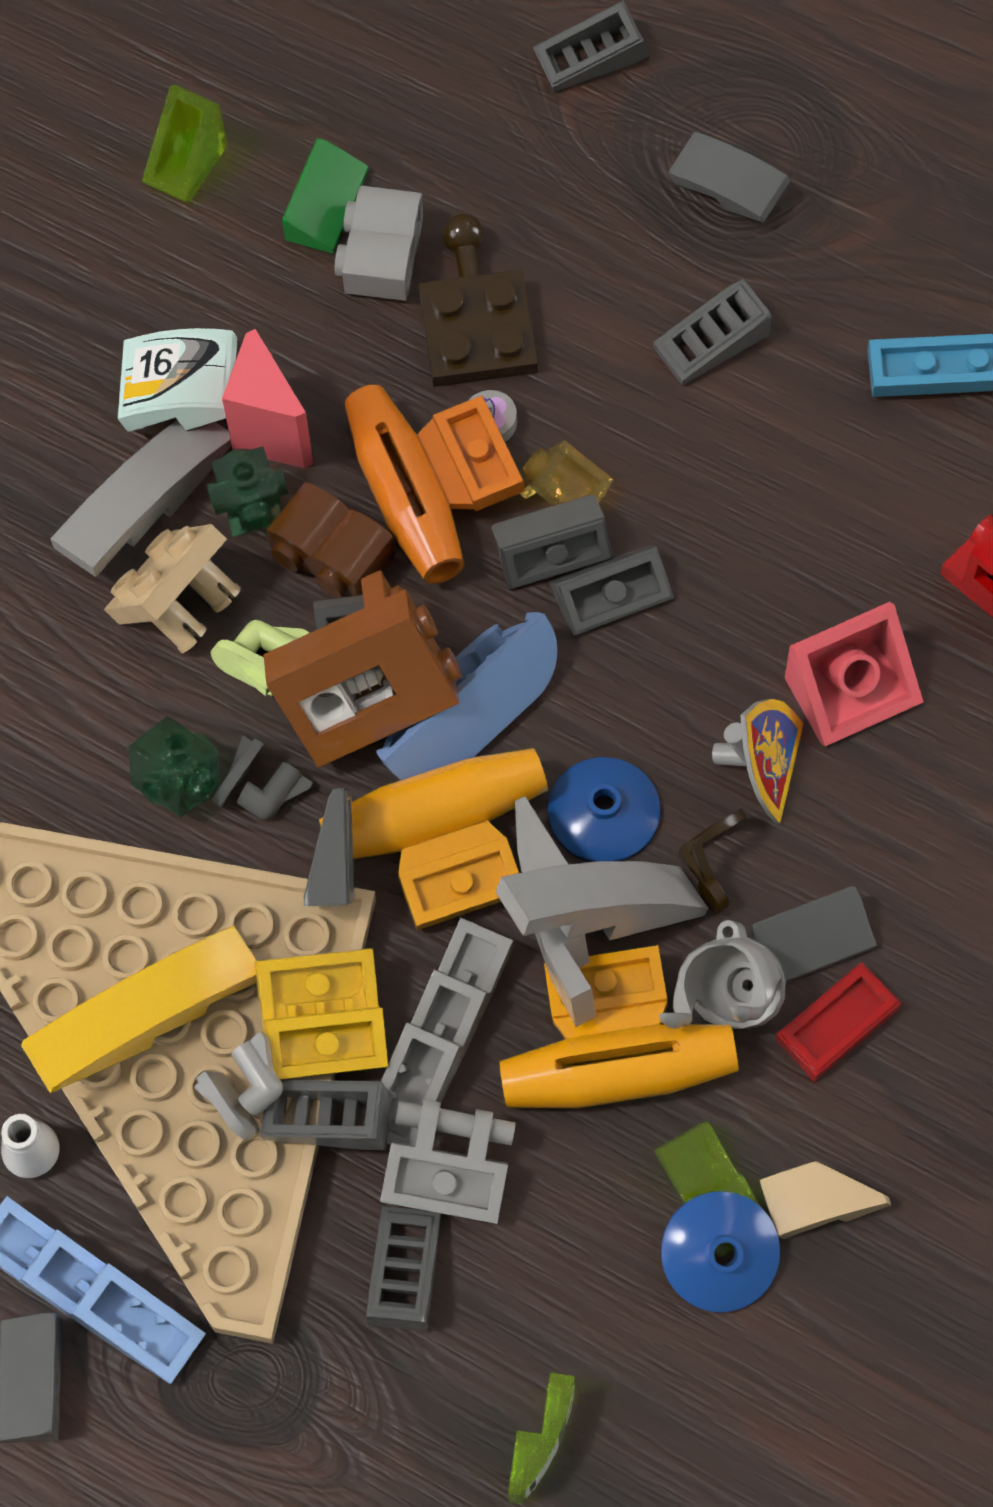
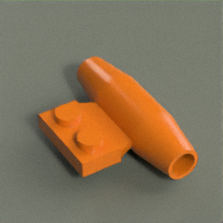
M367 385L352 392L345 401V409L360 467L390 533L424 581L428 584H439L448 581L458 575L465 565L451 509H474L476 512L525 492L523 479L482 395L434 414L430 422L416 434L382 386Z

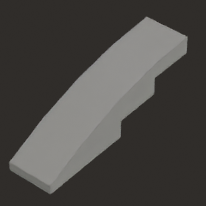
M176 420L129 458L86 499L50 538L53 548L97 577L126 542L134 547L162 513L169 517L174 514L232 446L229 431L216 422L185 430L179 421Z
M524 796L515 800L517 851L521 871L527 872L552 866L568 865L527 798ZM560 927L535 933L551 981L575 1027L595 1018L596 1011L592 988L579 969L590 963L585 934L567 938Z
M597 861L552 866L502 876L496 889V894L523 936L560 927L567 938L603 929L608 939L613 940L705 916L708 907L680 866L644 861Z
M460 918L438 971L433 970L411 1023H406L381 1080L391 1095L388 1144L391 1145V1141L415 1145L418 1128L395 1124L399 1101L421 1105L423 1104V1099L442 1102L490 1002L516 941Z

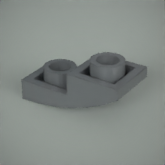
M695 131L668 172L675 185L715 197L722 209L763 223L790 182L785 173L759 158L725 142Z

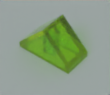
M176 84L170 85L142 182L184 202L190 201L227 147L220 105Z

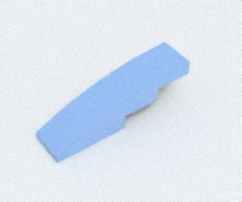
M8 1196L0 1204V1269L168 1384H171L206 1333L111 1264L103 1263L58 1229L56 1231Z

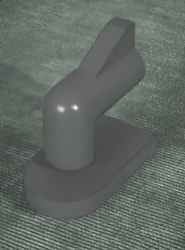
M242 735L229 774L213 797V803L221 808L225 805L260 756L263 743L256 738L251 741ZM282 762L263 790L248 781L236 803L256 817L268 820L278 813L283 804L307 793L312 787L313 782L304 777L290 764Z

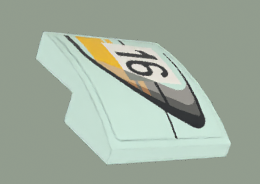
M177 329L124 340L118 420L124 428L130 432L176 417L185 430L225 419L222 397L236 362L237 336L233 330Z

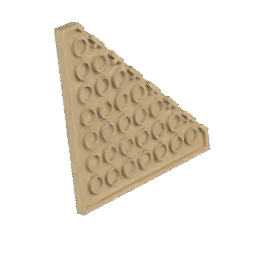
M0 822V992L29 1037L76 1006L125 978L233 925L256 960L365 949L376 902L375 891L354 887V900L348 905L304 906L303 897L308 881L306 878ZM256 983L211 1003L204 1016L157 1036L150 1049L61 1089L214 1332L273 1344L319 1145L263 1140L261 1138L263 1112L258 1116L253 1115L259 1128L258 1133L250 1140H244L230 1129L216 1107L194 1088L199 1083L196 1078L204 1071L224 1073L239 1096L252 1086L231 1055L238 1046L249 1041L258 1032H263ZM336 1073L280 1080L334 1081ZM287 1097L284 1125H294L297 1098ZM320 1100L311 1101L309 1125H317Z

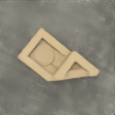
M817 1161L760 1180L777 1235L783 1239L838 1219L847 1222L891 1206L888 1196Z

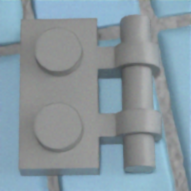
M423 1099L422 1105L399 1101L395 1124L418 1128L415 1145L391 1141L380 1202L497 1224L508 1163L485 1159L488 1141L512 1145L516 1122L493 1118V1112L476 1109L474 1115L440 1108L441 1102ZM441 1132L470 1138L467 1155L433 1149L435 1133Z

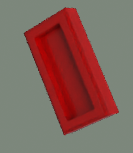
M861 962L776 1034L775 1041L815 1082L900 1009L901 1002Z

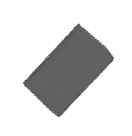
M587 495L492 525L491 528L509 590L613 558L605 516L594 495Z
M651 545L640 547L549 582L553 596L572 636L674 598L656 546Z
M855 885L756 922L750 926L748 938L754 939L768 947L779 960L786 983L861 955L877 947L860 894Z
M41 1313L1 1320L0 1443L59 1441L62 1319L57 1313Z

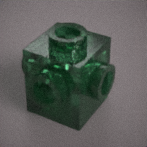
M263 446L252 450L236 449L227 453L221 459L211 461L216 482L206 484L215 516L225 513L232 537L269 527L282 511L280 497L288 495L286 481L280 464L269 465Z
M166 716L128 746L131 785L141 791L151 803L164 806L180 818L198 803L207 801L219 786L217 747L204 735L193 733L169 716Z

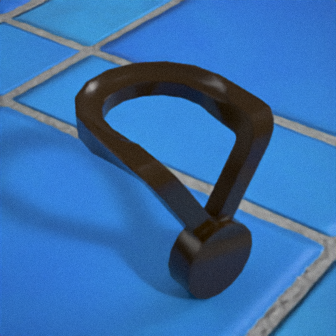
M742 809L705 829L684 844L679 850L680 859L699 880L698 889L703 900L716 914L729 907V900L720 883L712 875L702 845L744 820L746 816Z

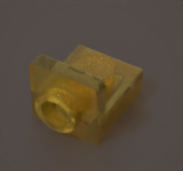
M563 440L547 451L540 447L529 458L521 471L527 478L524 481L525 492L520 493V495L527 499L533 494L538 493L553 506L587 495H594L599 503L614 479Z

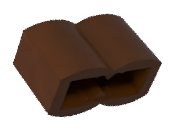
M307 482L301 486L266 530L273 558L290 571L296 572L300 568L305 572L314 574L316 576L314 578L316 584L334 598L363 595L361 579L379 570L382 571L396 554L394 538L388 530L364 514L349 509L323 489Z

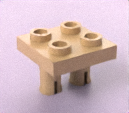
M212 524L190 528L185 526L172 532L169 529L163 531L147 547L145 553L149 558L136 572L134 569H131L115 583L111 589V593L115 597L106 606L104 611L118 624L151 621L177 646L181 653L188 651L198 642L194 636L196 635L198 638H201L206 631V627L199 623L176 600L186 586L189 584L216 613L225 609L232 602L228 598L229 595L233 598L240 592L241 587L234 583L210 560L227 539Z

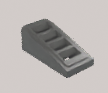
M624 0L533 47L554 92L628 67L650 56ZM621 32L624 39L615 44L612 35ZM602 39L606 49L597 53L592 42ZM583 46L588 58L579 62L573 49ZM564 53L570 66L563 71L560 70L554 58L555 55Z
M741 279L721 291L653 342V348L683 386L770 335L772 316L748 283ZM736 311H737V312L740 314V316L744 319V321H745L744 323H743V321L739 318V316L736 314ZM721 320L731 331L726 336L716 324ZM703 331L713 346L707 349L697 336L698 333ZM685 342L696 358L689 362L677 345Z
M334 788L328 797L303 897L304 906L348 905L354 900L352 795L349 788Z
M281 1080L283 1085L282 1094L263 1111L261 1138L263 1140L360 1150H386L391 1095L382 1081ZM287 1097L297 1098L294 1125H284ZM312 1100H320L317 1125H309ZM336 1102L344 1103L342 1126L334 1125ZM360 1104L367 1105L365 1126H358Z
M382 1206L366 1312L368 1326L428 1332L441 1213ZM393 1224L427 1227L425 1238L392 1235ZM390 1247L422 1250V1260L389 1257ZM387 1270L420 1273L419 1282L386 1279ZM384 1292L417 1295L416 1305L384 1301Z

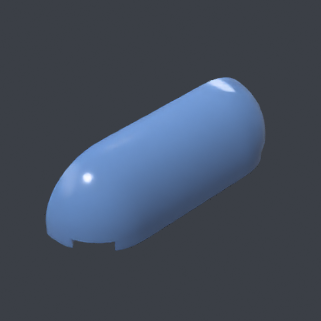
M539 612L526 613V622L512 626L504 631L500 629L498 624H495L479 635L455 657L462 673V678L456 681L459 704L387 736L383 748L377 750V754L391 773L403 780L466 758H473L542 694L552 678L557 661L556 636L545 614Z

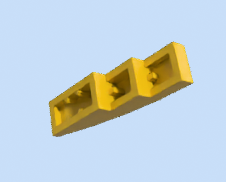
M233 925L125 978L23 1040L21 1046L50 1093L55 1092L150 1049L157 1036L204 1016L211 1003L256 984V959Z

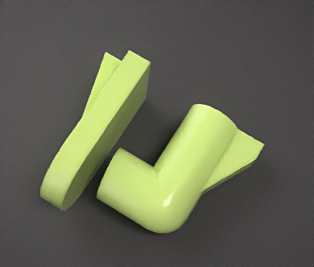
M253 620L244 627L234 642L229 640L218 641L211 651V656L215 664L227 674L256 688L265 697L267 694L272 696L273 694L266 685L264 657L256 654L259 648L270 652L309 634V632L301 628L273 627L263 621Z

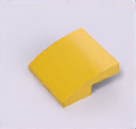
M365 948L255 961L263 1032L270 1039L273 1068L279 1079L388 1067L383 1008L378 1005L373 949Z

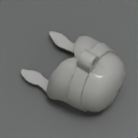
M731 920L723 921L718 926L716 940L706 942L688 954L679 969L674 991L673 1009L675 1013H659V1018L667 1027L679 1029L682 1026L690 1025L694 1007L704 1020L712 1024L731 1025L732 1029L746 1030L762 1026L778 1014L785 1000L786 979L781 964L768 947L754 939L747 938L743 924ZM731 929H733V935H732V936H730V930H731ZM749 981H752L753 987L749 991L747 985Z

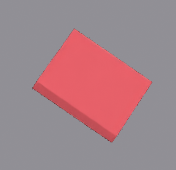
M254 329L245 334L222 397L232 449L236 452L305 469L314 464L306 412L257 330Z
M891 602L797 642L789 648L785 680L823 746H828L924 702L896 608Z

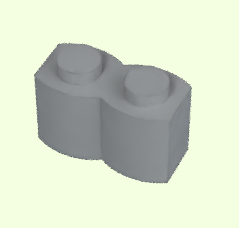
M360 186L356 201L347 202L344 215V232H349L350 234L347 245H338L335 258V275L343 276L344 293L407 300L423 221L422 193Z

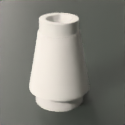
M25 1114L13 1115L4 1122L1 1131V1155L7 1169L23 1178H34L48 1172L56 1163L60 1151L59 1140L53 1129ZM29 1137L26 1141L20 1143L23 1139Z

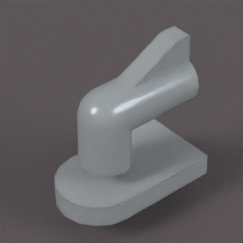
M258 1032L253 1038L241 1044L232 1052L231 1056L252 1085L239 1096L226 1075L219 1072L204 1071L196 1078L199 1083L194 1086L198 1092L216 1107L230 1129L244 1140H250L259 1131L253 1115L258 1116L275 1102L283 1091L282 1082L273 1068L270 1039L265 1032Z

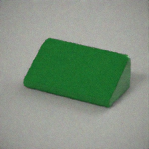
M317 138L282 219L285 240L334 254L344 230L346 204L348 201H356L359 188L363 185L369 171L368 165L329 141Z

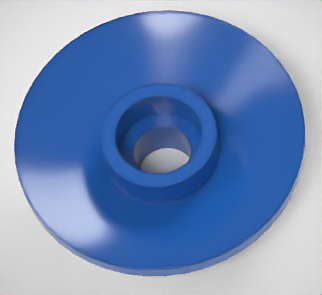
M598 757L575 764L559 777L549 797L548 819L557 841L575 857L587 862L625 861L641 852L654 837L660 820V801L653 783L639 768L620 759ZM600 796H608L614 800L615 804L610 809L602 810L595 806L594 801Z
M707 1192L685 1202L670 1218L661 1241L662 1267L668 1282L684 1300L706 1311L730 1312L750 1305L761 1297L771 1285L779 1265V1238L770 1217L754 1201L733 1192ZM728 1242L734 1248V1257L728 1264L720 1265L714 1257L715 1249L719 1244Z

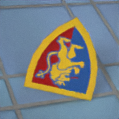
M764 699L753 703L740 715L741 723H732L726 727L724 738L728 743H715L712 750V759L715 765L747 766L756 798L775 824H780L804 723L784 701Z

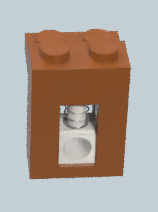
M381 570L361 579L365 608L264 654L266 685L318 768L459 704L456 681L462 678V673L450 648L447 647L440 650L434 637L438 636V631L430 612L424 604L416 608L406 589L402 590L399 585L391 588ZM323 693H334V695L330 697L318 696Z

